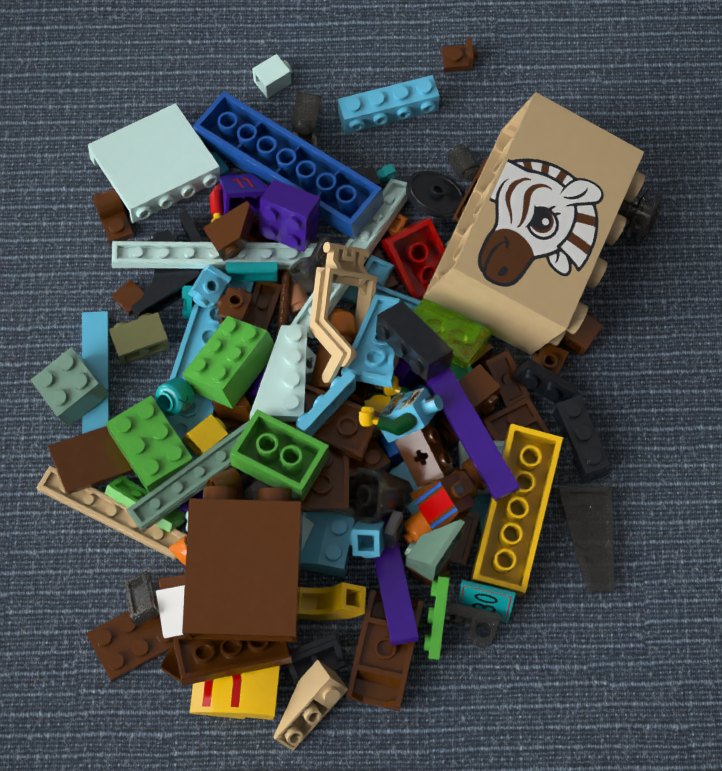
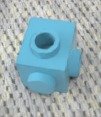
M357 521L353 529H350L349 545H352L353 556H361L368 559L380 557L385 548V523L383 521Z

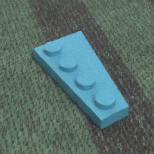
M375 294L352 345L357 352V357L348 367L342 368L341 375L348 370L356 375V381L392 388L396 354L385 341L378 337L376 323L377 315L399 303L400 299Z

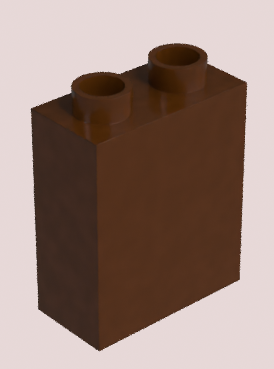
M225 486L204 487L203 499L189 498L183 635L187 639L298 642L303 508L301 502L291 501L292 491L284 488L259 489L258 500H236L237 489Z

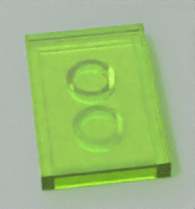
M424 298L413 311L453 349L452 362L465 369L470 366L492 334V330Z

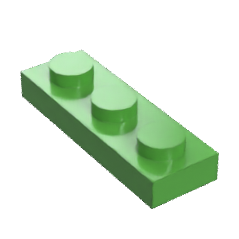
M121 476L107 485L105 494L113 498L117 503L129 508L146 496L148 492L124 476ZM176 508L158 521L156 525L170 533L184 523L186 514Z
M439 573L438 580H432L431 596L436 597L435 607H429L427 623L432 624L431 634H426L424 650L429 651L428 659L439 660L450 577L448 574Z

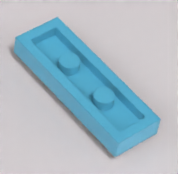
M347 370L341 377H336L327 393L319 395L313 404V408L298 418L296 429L312 437L356 389V375Z

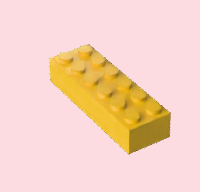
M511 424L508 428L501 455L519 484L520 489L495 502L491 495L470 582L492 585L495 588L515 592L516 596L520 597L526 593L563 437Z

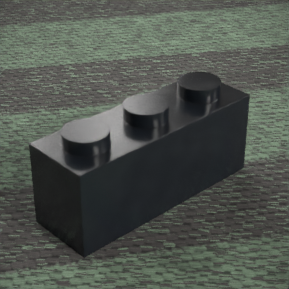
M403 301L377 315L376 333L378 337L385 341L394 350L395 354L400 358L402 357L410 365L412 371L415 374H419L426 382L451 367L453 349Z

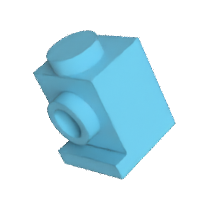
M209 264L201 271L188 295L193 297V301L199 306L210 308L215 305L224 288L230 282L231 277ZM207 284L213 287L214 290H209Z

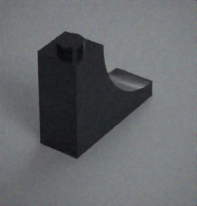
M169 229L155 233L149 240L151 242H177ZM154 268L153 279L148 290L139 301L131 306L134 318L137 320L143 314L160 312L181 299L182 287L193 286L200 275L199 270L190 268Z

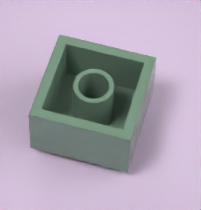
M72 347L31 379L55 415L69 427L110 395L84 358Z

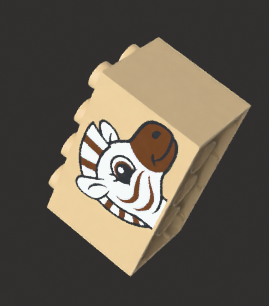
M535 92L502 128L423 298L448 312L483 324L484 331L529 355H532L547 343L557 346L566 331L574 334L586 317L588 306L579 302L585 287L594 289L605 273L608 262L599 258V254L604 243L612 246L625 227L627 218L618 214L623 200L628 202L634 200L644 183L645 175L637 171L644 152Z

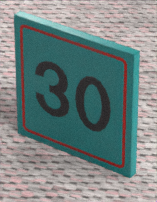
M462 580L456 611L509 623L516 593L495 588V586L488 584L482 585Z

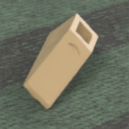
M317 660L301 677L275 732L274 739L294 751L346 693L348 688L334 670Z

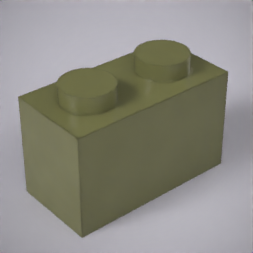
M158 312L143 314L137 320L120 322L114 328L109 329L121 365L170 349Z

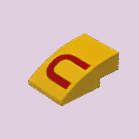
M280 665L193 684L190 714L237 719L248 717L273 720L275 717Z

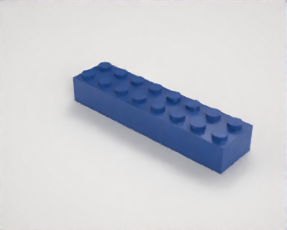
M225 91L220 94L193 125L195 132L208 149L216 152L248 174L255 175L263 183L270 185L275 179L319 196V218L353 240L384 204L381 187Z

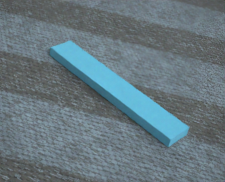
M108 311L82 312V357L109 392ZM109 396L82 417V434L106 426V422L109 421Z

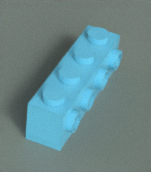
M433 75L339 98L338 114L344 133L348 134L439 111L440 95Z

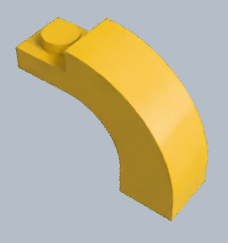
M344 582L326 588L300 587L299 619L327 621L349 619L365 614L366 587Z

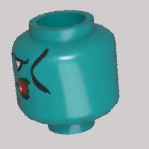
M173 378L157 388L155 400L163 413L175 416L191 407L194 402V392L186 380Z

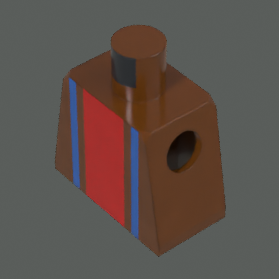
M455 473L410 493L432 531L457 520H462L474 507V501L469 495L474 489L473 483L466 477L459 479Z

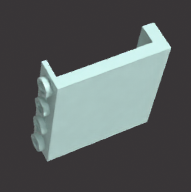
M176 103L88 144L91 161L95 166H100L130 212L132 223L144 220L161 209H167L173 203L189 198L206 187L210 188L220 180V166Z

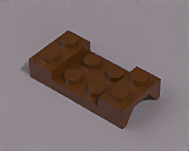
M370 590L346 692V700L400 712L415 642L391 646L382 597L379 592ZM419 600L411 601L417 632L424 606V601Z

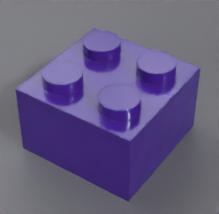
M274 179L260 198L259 235L305 252L318 233L320 197Z

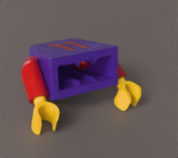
M230 173L226 176H221L219 185H216L210 194L211 215L214 216L211 222L248 201L254 214H260V198L270 185L263 183L253 174L236 175Z

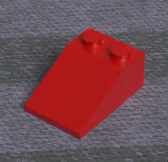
M424 218L381 239L379 242L389 263L394 265V271L409 296L430 304L432 302L423 297L445 252V248L431 218Z

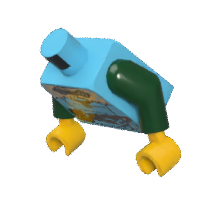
M393 376L392 388L383 386V391L387 396L398 395L393 397L379 417H374V408L369 406L362 407L359 412V422L364 427L377 425L376 428L382 431L386 440L390 443L426 427L435 413L443 409V401L439 395L430 396L425 388L412 390L406 386L401 388L398 386V378Z

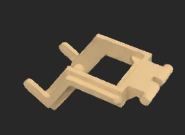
M326 242L323 246L324 252L327 253L326 267H317L309 330L332 355L322 374L324 383H332L340 367H348L357 357L356 350L328 320L332 283L358 287L355 313L358 334L375 296L377 276L369 275L364 267V259H368L369 250ZM397 355L395 356L394 370L399 362V357ZM374 385L376 389L383 390V386Z

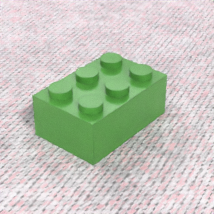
M227 316L183 372V376L191 385L195 394L233 409L269 362L274 342L267 330Z
M152 396L147 397L106 422L109 434L148 493L193 461L192 456Z
M257 409L230 452L231 466L274 488L289 489L292 491L291 497L303 502L329 458V445Z

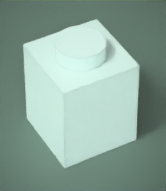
M277 54L252 69L254 82L267 98L291 84L292 69L286 60L282 61Z

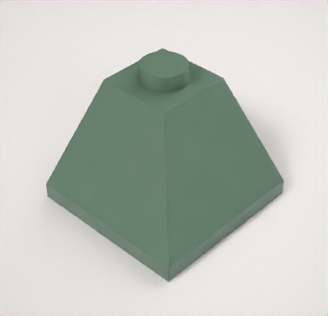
M461 519L421 535L417 542L412 541L404 554L407 556L406 566L430 581L435 580L461 541L465 522Z

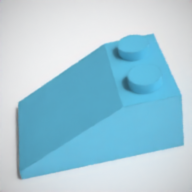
M306 512V518L313 522L314 526L302 550L301 569L344 578L351 545H349V531L355 526V518L332 513Z

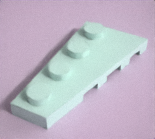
M281 325L250 413V420L257 409L280 421L297 422L298 418L304 413L308 326Z

